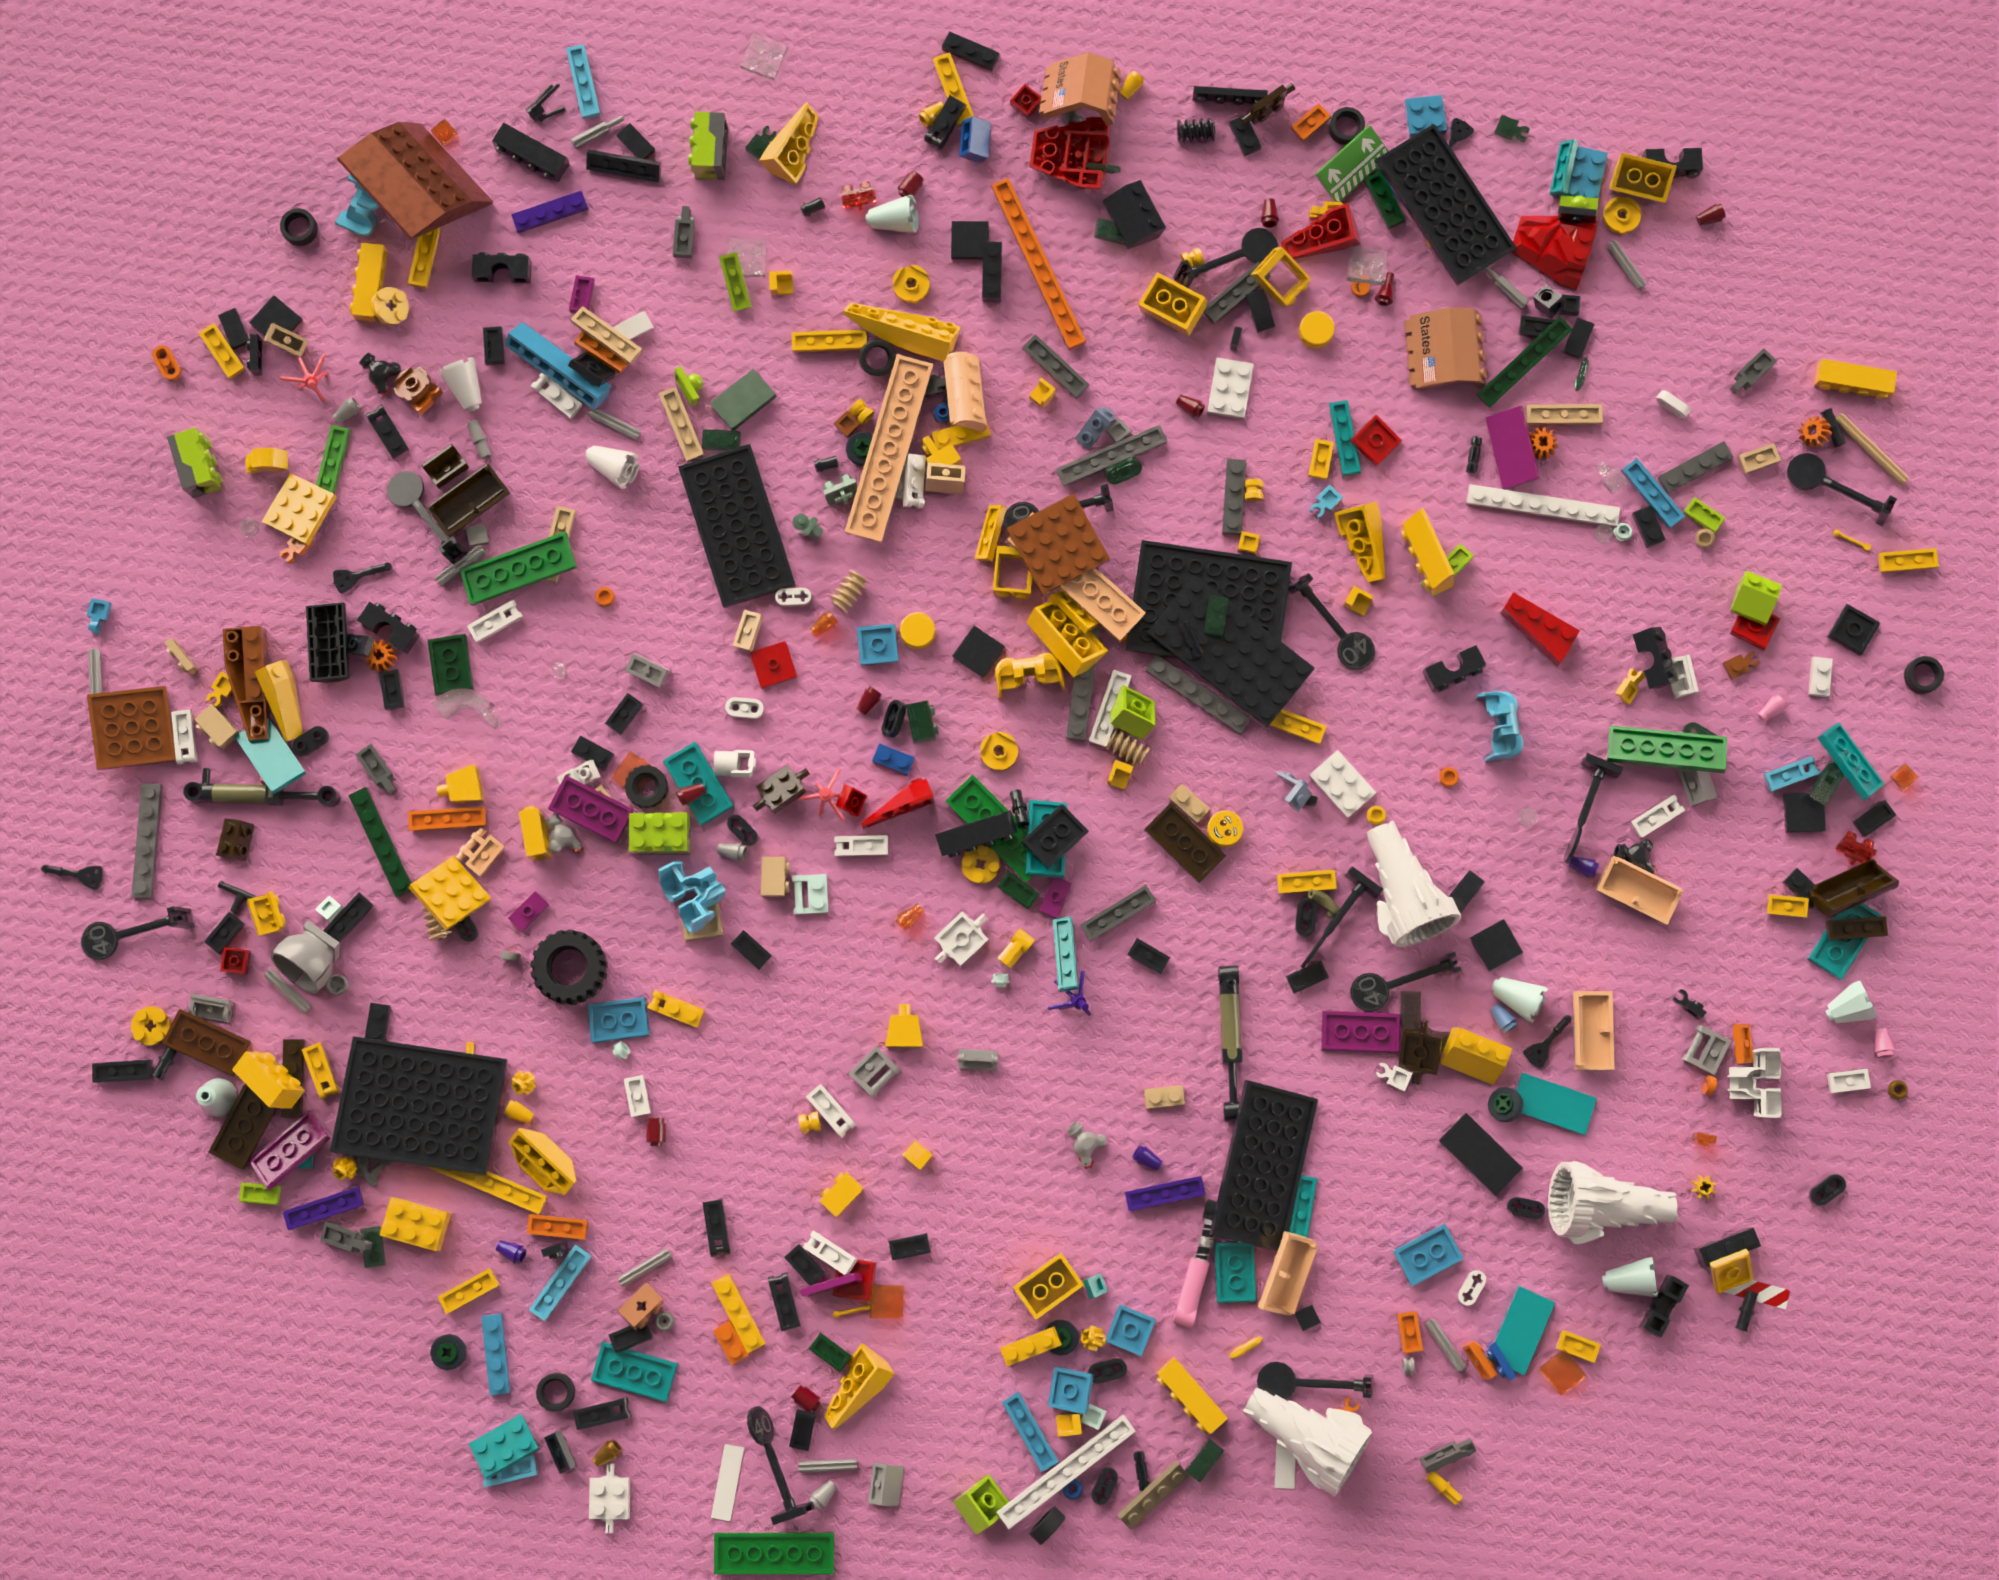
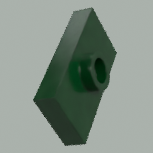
M1009 871L997 886V888L1026 909H1029L1039 896L1037 891Z
M821 1332L809 1347V1350L839 1372L842 1371L852 1357L851 1354Z

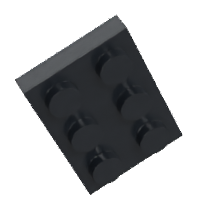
M1061 804L1021 841V844L1049 870L1089 831Z

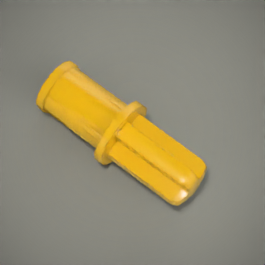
M1430 1472L1425 1479L1452 1504L1457 1505L1461 1501L1462 1496L1449 1485V1481L1446 1482L1436 1472Z

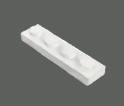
M1113 670L1089 739L1090 743L1106 748L1114 726L1111 724V709L1121 686L1125 685L1128 687L1131 675Z

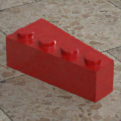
M1514 592L1500 612L1530 642H1533L1545 656H1548L1557 667L1562 663L1580 632L1579 629Z

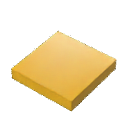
M1747 1249L1710 1263L1714 1290L1717 1294L1754 1280L1750 1254Z

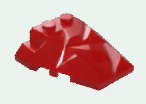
M1088 117L1085 121L1077 123L1072 121L1068 122L1069 125L1061 127L1056 125L1034 131L1030 168L1081 189L1101 190L1103 181L1106 179L1110 151V125L1106 126L1102 117Z
M1521 216L1513 240L1517 248L1511 253L1528 265L1532 264L1538 268L1541 274H1546L1554 279V283L1576 291L1589 258L1598 221L1596 220L1595 224L1583 222L1574 224L1571 221L1557 220L1558 216Z

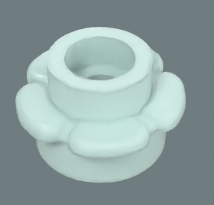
M1625 523L1618 524L1613 530V534L1619 541H1627L1632 536V528Z
M1004 973L993 974L991 982L995 983V987H1006L1007 983H1010V980H1008L1009 975Z
M622 1041L618 1044L615 1043L613 1045V1054L618 1059L628 1058L630 1054L628 1046Z

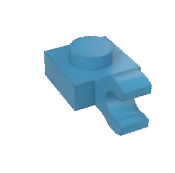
M91 598L86 615L88 618H91L88 630L91 633H100L101 621L107 622L112 603Z

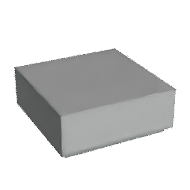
M1120 418L1105 429V432L1115 443L1126 439L1132 433Z
M485 524L466 527L470 547L489 543Z

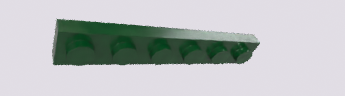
M1559 316L1476 395L1490 408L1573 329Z
M364 787L349 794L348 796L395 897L399 898L411 892L409 886L412 882L368 788Z

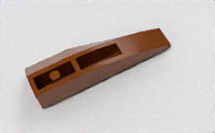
M262 626L222 629L225 669L248 741L269 739V703L255 674V671L268 665L266 629Z

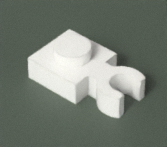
M1380 1063L1379 1066L1383 1067L1385 1072L1384 1074L1376 1072L1375 1075L1379 1078L1387 1077L1386 1084L1405 1091L1413 1073L1395 1065L1390 1070L1387 1064Z

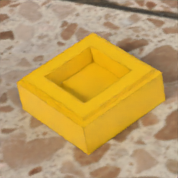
M1242 531L1237 551L1256 555L1260 535Z

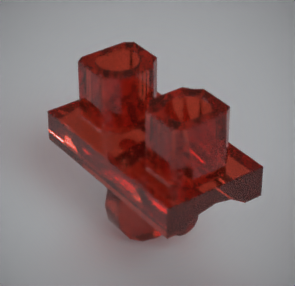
M869 181L861 182L858 189H853L850 184L844 185L842 192H840L843 208L858 207L859 212L863 211V205L876 202L874 187L870 185Z
M1848 831L1837 844L1836 850L1843 852L1844 856L1849 858V864L1854 865L1856 861L1863 863V861L1867 862L1876 855L1877 850L1874 849V841L1864 839L1862 843L1856 841L1857 835Z

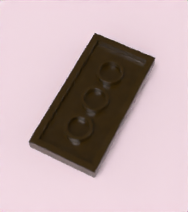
M1172 802L1144 829L1198 883L1226 857Z
M245 1083L208 1152L245 1170L277 1108L268 1107Z

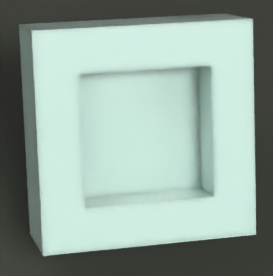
M328 896L315 910L331 923L343 910V907Z
M1089 1403L1088 1412L1083 1414L1080 1422L1099 1430L1107 1411Z

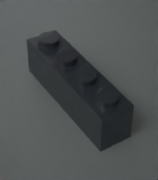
M504 122L492 140L497 152L503 155L505 153L510 155L511 159L515 162L526 164L527 168L533 172H541L543 177L550 181L555 180L559 182L570 164L566 156Z
M1010 810L937 833L935 836L941 855H948L951 858L960 855L959 851L966 849V852L978 849L977 845L984 844V847L995 844V840L999 838L1002 841L1013 838L1012 834L1018 831Z

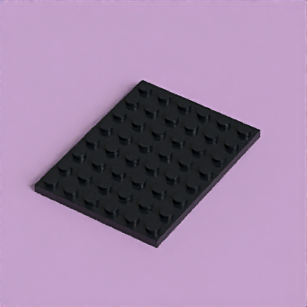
M1142 540L1133 602L1146 614L1128 633L1125 651L1177 658L1148 636L1147 632L1194 575L1281 641L1292 562Z
M353 1036L330 1152L486 1175L508 1060Z

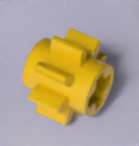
M520 1070L511 1079L513 1082L512 1089L517 1094L524 1092L527 1096L536 1087L535 1077L530 1072L523 1074Z
M338 1157L333 1162V1175L337 1179L345 1181L348 1178L351 1180L356 1175L357 1165L352 1158L344 1157L342 1159Z
M1698 1175V1181H1691L1694 1184V1189L1691 1192H1696L1697 1198H1701L1704 1195L1705 1199H1709L1710 1193H1716L1713 1190V1186L1716 1183L1709 1181L1710 1176H1706L1703 1180V1177ZM1706 1184L1707 1188L1701 1190L1700 1187Z
M1091 1325L1089 1329H1085L1081 1335V1341L1085 1344L1084 1348L1095 1352L1097 1347L1102 1348L1106 1341L1105 1334L1102 1333L1103 1329Z

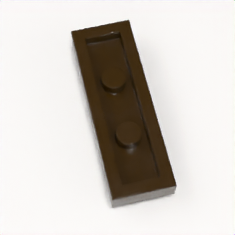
M1886 916L1826 921L1828 940L1888 936Z

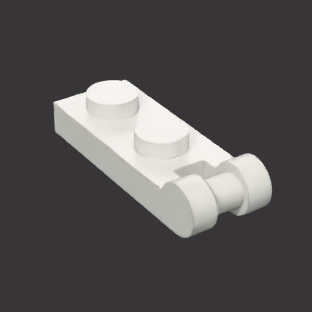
M541 373L539 375L540 378L530 386L568 418L572 419L583 407V404L548 376ZM545 383L549 385L546 390L542 388Z
M907 454L903 489L904 507L915 506V508L920 509L924 507L923 491L926 456Z
M514 600L467 626L476 643L483 641L523 618L522 613L518 612ZM510 611L511 616L506 618L504 613Z
M192 710L171 712L177 765H183L185 762L197 763L198 755L196 752ZM188 749L189 754L183 755V750Z
M1675 794L1630 822L1640 839L1685 811L1684 807L1680 806L1677 802L1678 798ZM1669 804L1673 808V812H1670L1667 808Z
M888 835L834 837V843H836L835 857L888 855ZM844 843H849L848 850H844Z
M822 1084L806 1096L841 1138L846 1135V1131L856 1126L854 1121ZM843 1118L845 1123L839 1126L836 1122Z
M813 1230L810 1235L812 1237L808 1243L804 1244L803 1248L842 1274L848 1275L858 1259ZM817 1242H821L819 1247L816 1249L815 1245L817 1244Z

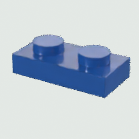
M879 743L872 762L908 776L915 757Z
M1491 1341L1486 1344L1488 1348L1486 1353L1491 1361H1496L1499 1366L1496 1369L1502 1379L1506 1378L1510 1381L1517 1377L1497 1343Z

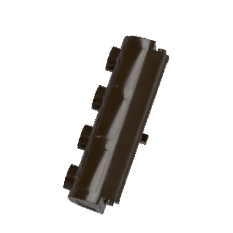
M487 464L434 500L427 509L450 538L511 493L491 466Z
M1871 859L1813 885L1810 897L1814 906L1825 916L1831 918L1881 894L1896 889L1899 886V880L1876 864V860Z

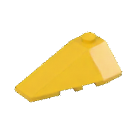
M805 103L774 138L759 160L771 174L792 184L798 182L805 170L806 154H809L810 147H808L811 137L814 136L819 117L808 103Z
M1377 501L1334 512L1338 531L1348 542L1349 545L1347 547L1350 552L1353 551L1356 556L1357 564L1367 582L1384 579L1382 519Z
M280 660L255 671L285 741L288 742L301 736L303 730L296 680L288 660Z
M861 1343L847 1364L850 1366L845 1377L842 1376L840 1380L842 1385L838 1393L833 1395L824 1415L834 1430L883 1390L895 1374L889 1364L865 1344Z

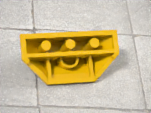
M519 1128L508 1141L512 1147L517 1165L544 1191L566 1195L576 1183L572 1160L545 1134Z

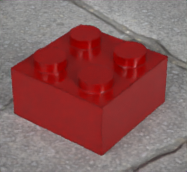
M1024 84L1010 100V105L1028 119L1040 106L1041 96Z
M844 784L835 805L849 815L858 817L867 795L854 787Z
M224 947L220 971L247 975L251 951Z

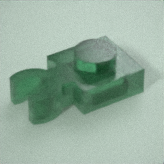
M1501 115L1494 134L1509 140L1516 136L1520 142H1525L1527 137L1522 136L1521 132L1528 133L1530 128L1527 126L1519 127L1517 126L1518 120Z
M769 126L763 128L762 136L756 133L745 147L746 151L759 160L770 144L769 141H773L777 136L776 131L772 135H767V132L770 130Z

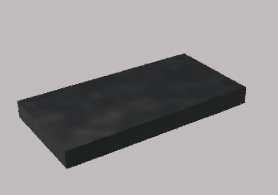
M1464 1113L1438 1140L1495 1196L1523 1168L1467 1113Z

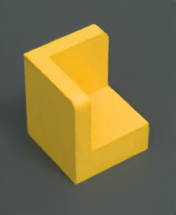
M792 271L769 272L771 296L793 294Z
M1040 378L1038 386L1029 395V398L1044 409L1055 396L1056 389L1043 378Z
M1354 586L1343 606L1364 616L1374 596Z
M1115 760L1107 784L1125 790L1133 766Z
M914 1141L906 1152L902 1154L920 1170L933 1156L917 1141Z
M1080 1413L1056 1416L1058 1437L1082 1434Z

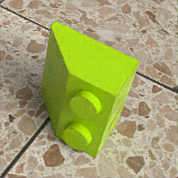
M1746 570L1737 584L1730 612L1766 626L1779 598L1782 585Z
M1122 685L1110 712L1111 724L1143 740L1155 726V701Z
M988 1474L966 1490L953 1503L977 1535L1000 1518L996 1512L1009 1503V1501L990 1474Z

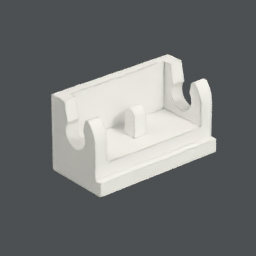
M1690 654L1672 658L1678 678L1677 682L1670 684L1673 698L1695 695L1699 690Z

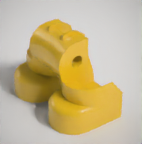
M1042 653L1037 657L1017 660L1005 658L995 668L998 700H1001L1002 690L1018 688V686L1025 684L1024 678L1028 676H1034V680L1043 683V685L1060 682L1061 691L1065 689L1061 663L1052 653Z

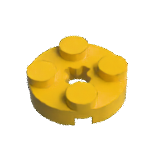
M1615 197L1604 208L1602 220L1610 231L1618 235H1624L1632 232L1638 226L1641 220V209L1639 204L1630 197ZM1617 212H1620V213L1625 212V213H1626V215H1625V218H1626V219H1623V218L1620 219V218L1618 217L1619 214H1618Z
M917 265L902 267L893 277V291L904 302L917 304L929 292L930 281L928 275L923 268ZM914 280L916 286L909 288L907 281L911 282Z
M394 287L380 289L371 299L373 315L377 316L380 322L385 325H396L405 320L409 311L405 292L399 291ZM389 302L393 304L394 308H392V311H390L389 307H386V304Z
M1004 732L988 735L982 741L980 747L981 759L992 770H1007L1016 762L1018 757L1016 741L1011 735ZM1000 746L1003 747L1002 751L1004 754L996 756L994 749H999Z
M981 845L977 846L978 849L964 854L962 858V871L969 881L977 884H986L997 876L1000 869V861L993 849ZM976 861H985V868L983 870L981 868L977 869L975 867L977 865Z
M145 1007L135 1013L131 1022V1031L135 1040L144 1045L154 1046L163 1041L172 1022L163 1009ZM153 1021V1024H156V1028H152L150 1032L147 1024Z

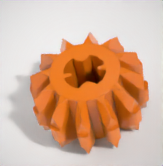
M1815 415L1813 420L1807 417V423L1801 422L1803 428L1798 429V432L1801 434L1799 439L1804 441L1803 444L1805 446L1810 445L1811 448H1815L1818 444V446L1823 447L1822 441L1829 442L1826 436L1832 434L1828 430L1831 425L1826 423L1825 418L1820 419Z
M1546 427L1542 431L1536 428L1534 433H1529L1534 456L1535 454L1538 455V460H1541L1542 456L1548 459L1549 454L1554 455V449L1558 448V444L1555 443L1558 438L1552 437L1553 431L1546 433ZM1541 441L1545 443L1543 446L1539 445Z
M380 640L378 645L376 641H373L374 647L371 648L369 656H365L367 657L365 663L370 664L369 668L371 670L376 668L378 673L382 671V668L384 671H388V665L394 667L391 661L397 660V657L393 655L396 653V649L391 648L392 644L389 642L385 644V641ZM380 653L384 655L383 658L380 657L381 660L377 658V656L380 655Z

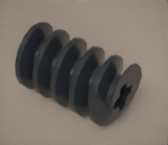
M1200 118L1198 124L1196 119H1192L1191 124L1188 119H1185L1184 125L1181 120L1177 121V141L1181 138L1182 142L1185 143L1186 138H1189L1190 143H1192L1194 137H1196L1197 142H1200L1201 137H1203L1205 142H1207L1209 136H1211L1212 141H1215V122L1213 121L1212 123L1211 118H1207L1206 123L1203 118Z

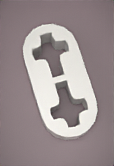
M1662 390L1656 397V401L1662 407L1681 419H1686L1691 412L1689 406L1667 391Z
M783 588L778 590L775 596L778 605L782 607L807 606L812 600L811 592L806 588ZM803 592L808 596V598H805V601L795 598V596H801ZM783 593H786L788 597H792L787 598L786 602H782V599H779Z
M1474 1270L1468 1274L1457 1295L1461 1304L1472 1305L1476 1301L1486 1283V1276L1483 1272ZM1479 1274V1279L1482 1280L1481 1283H1476L1475 1286L1472 1287V1284L1474 1282L1472 1276H1477ZM1469 1289H1472L1470 1293L1472 1299L1464 1302L1463 1292L1467 1293Z

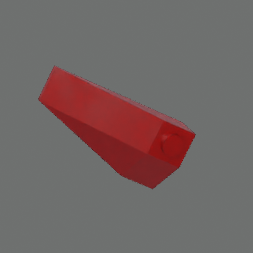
M1349 203L1330 208L1324 215L1311 221V224L1282 241L1281 247L1293 259L1343 250L1361 244L1358 228Z
M917 778L912 780V784L905 787L861 823L862 828H869L935 803L927 779Z

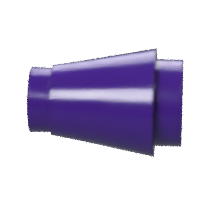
M1575 856L1572 857L1569 867H1572L1588 878L1589 876L1594 878L1599 863L1593 859Z
M1141 1145L1137 1147L1132 1156L1135 1163L1155 1169L1156 1171L1163 1162L1150 1149Z
M500 1240L496 1246V1251L514 1264H520L526 1256L527 1250L523 1248V1245Z

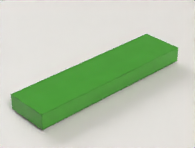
M331 425L316 486L335 495L351 430Z

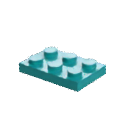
M522 1414L468 1443L485 1479L491 1478L540 1450Z

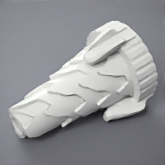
M1391 821L1367 832L1370 846L1378 861L1376 867L1379 871L1386 903L1381 900L1377 902L1380 932L1389 936L1392 944L1395 946L1407 947L1431 939L1454 926L1461 919V914L1454 899L1447 897L1433 884L1428 872L1422 868L1416 856H1413L1406 839L1401 838L1395 822Z
M1576 1161L1561 1162L1552 1175L1548 1193L1550 1224L1557 1235L1568 1237L1573 1244L1586 1243L1603 1237V1227L1621 1228V1225L1638 1226L1639 1223L1657 1224V1222H1676L1678 1219L1676 1194L1673 1192L1656 1191L1652 1188L1634 1186L1633 1182L1616 1181L1613 1177H1603L1602 1174Z
M1259 1388L1255 1389L1243 1410L1244 1415L1259 1423L1266 1432L1278 1439V1444L1294 1453L1293 1457L1298 1460V1464L1308 1479L1317 1488H1322L1332 1496H1336L1346 1482L1373 1433L1371 1429L1363 1425L1361 1416L1358 1414L1328 1408L1326 1411L1327 1418L1312 1409L1308 1411L1293 1401H1286L1276 1394L1272 1396Z

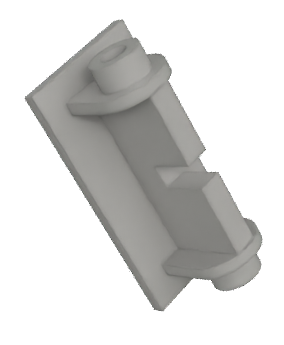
M959 1049L958 1069L997 1071L998 1051Z

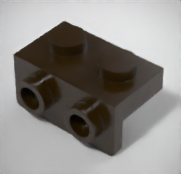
M450 444L421 465L438 489L469 468L453 444Z
M225 818L216 856L246 861L254 824Z

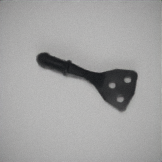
M1454 118L1450 127L1451 139L1448 144L1450 148L1458 141L1468 138L1474 132V129L1467 122Z
M384 562V564L371 566L360 572L335 570L333 572L334 584L339 593H344L351 589L362 577L389 571L392 565L389 562Z
M48 865L41 866V871L45 874L73 876L78 878L85 886L94 890L98 889L102 880L101 866H88L79 871H70L63 869V867L59 868Z
M1570 1015L1563 1016V1019L1556 1027H1553V1031L1543 1042L1532 1044L1523 1051V1054L1530 1063L1539 1068L1544 1066L1552 1040L1561 1034L1563 1029L1571 1023L1572 1018Z

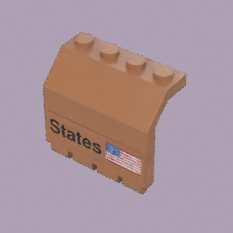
M1090 52L1051 63V66L1045 70L1039 116L1048 119L1077 109L1087 108L1099 112L1106 126L1114 124L1116 103L1118 102L1117 94L1120 89L1119 79L1121 78L1119 67L1115 66L1113 60Z
M1449 307L1410 315V319L1404 321L1405 334H1412L1406 337L1407 352H1413V354L1407 355L1408 370H1415V372L1409 373L1410 387H1416L1420 390L1456 382H1471L1478 387L1486 385L1487 370L1484 368L1486 354L1482 347L1484 334L1481 332L1483 319L1478 311L1474 308Z

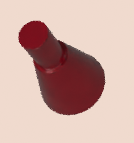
M1387 272L1385 282L1375 296V301L1381 306H1388L1393 303L1392 282L1394 273Z

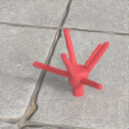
M326 354L322 355L313 374H309L302 358L298 357V361L305 373L304 379L281 376L280 379L303 383L298 385L297 388L307 387L314 389L320 400L325 403V399L317 385L318 381L326 376L328 372L325 371L317 377L316 375L323 364Z
M837 769L827 788H823L818 782L816 783L820 790L819 794L801 796L797 800L820 798L822 801L819 816H822L825 802H829L843 821V815L832 801L833 797L839 798L840 794L832 793L831 791L840 773V769Z

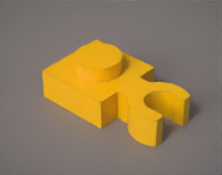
M222 671L211 686L215 691L210 693L206 700L211 702L213 698H217V702L214 705L219 708L223 703V696L230 697L233 691L227 674Z

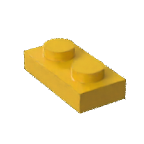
M1315 439L1308 477L1327 480L1334 442Z
M1768 894L1766 914L1807 918L1809 898Z
M1562 1330L1556 1349L1595 1363L1601 1344Z

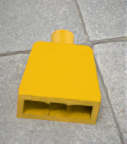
M475 764L447 774L445 776L447 784L437 786L439 798L449 796L453 804L485 802L479 769Z
M899 1004V1015L890 1016L885 1043L886 1047L923 1048L919 1016L910 1015L911 1004Z

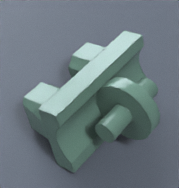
M845 474L841 476L840 484L834 485L833 481L825 482L823 492L828 505L834 502L837 504L842 501L845 506L849 505L847 499L854 497L853 495L856 494L858 488L855 478Z
M798 514L792 520L795 529L801 530L798 532L800 537L808 536L812 540L818 539L824 530L816 524L818 519L815 517L808 518L804 514Z

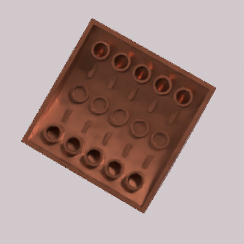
M397 122L371 132L337 158L341 165L410 239H414L493 204L489 196L421 123Z

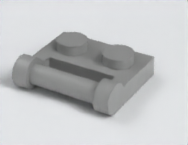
M1698 1025L1697 1033L1687 1054L1683 1055L1682 1060L1711 1075H1715L1731 1040L1702 1025ZM1704 1035H1706L1709 1039L1699 1060L1693 1057Z
M876 1046L849 1075L874 1099L878 1095L877 1092L895 1074L898 1075L901 1070ZM887 1065L890 1069L870 1087L867 1083Z

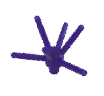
M1084 970L1081 971L1078 994L1066 991L1065 993L1071 997L1070 1002L1049 1006L1048 1010H1063L1075 1007L1076 1009L1084 1010L1088 1016H1091V1012L1088 1010L1089 1005L1083 997ZM1054 980L1056 985H1058V980Z

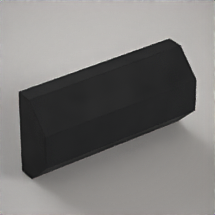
M345 603L306 606L310 681L330 683L349 679Z

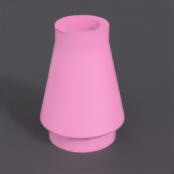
M1779 695L1772 696L1758 715L1766 722L1770 718L1784 712L1788 706Z
M1887 1029L1875 1030V1054H1877V1058L1894 1056L1893 1052L1895 1050Z

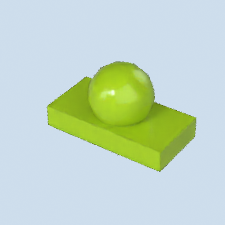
M1560 196V206L1597 210L1599 198Z
M681 366L675 368L673 377L688 403L692 407L697 405L699 396L696 392L703 387L702 377L695 373L687 376Z

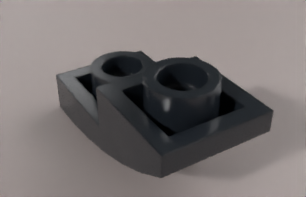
M1264 289L1246 294L1245 298L1257 333L1274 328V319Z
M1471 870L1467 872L1449 895V897L1454 899L1460 913L1463 912L1471 899L1475 897L1486 882Z

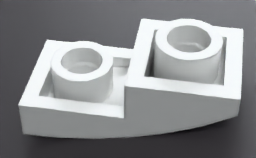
M643 311L613 328L629 340H632L654 327L646 312Z
M588 760L577 768L570 769L557 777L560 784L564 776L567 775L587 785L600 778V774L594 760Z

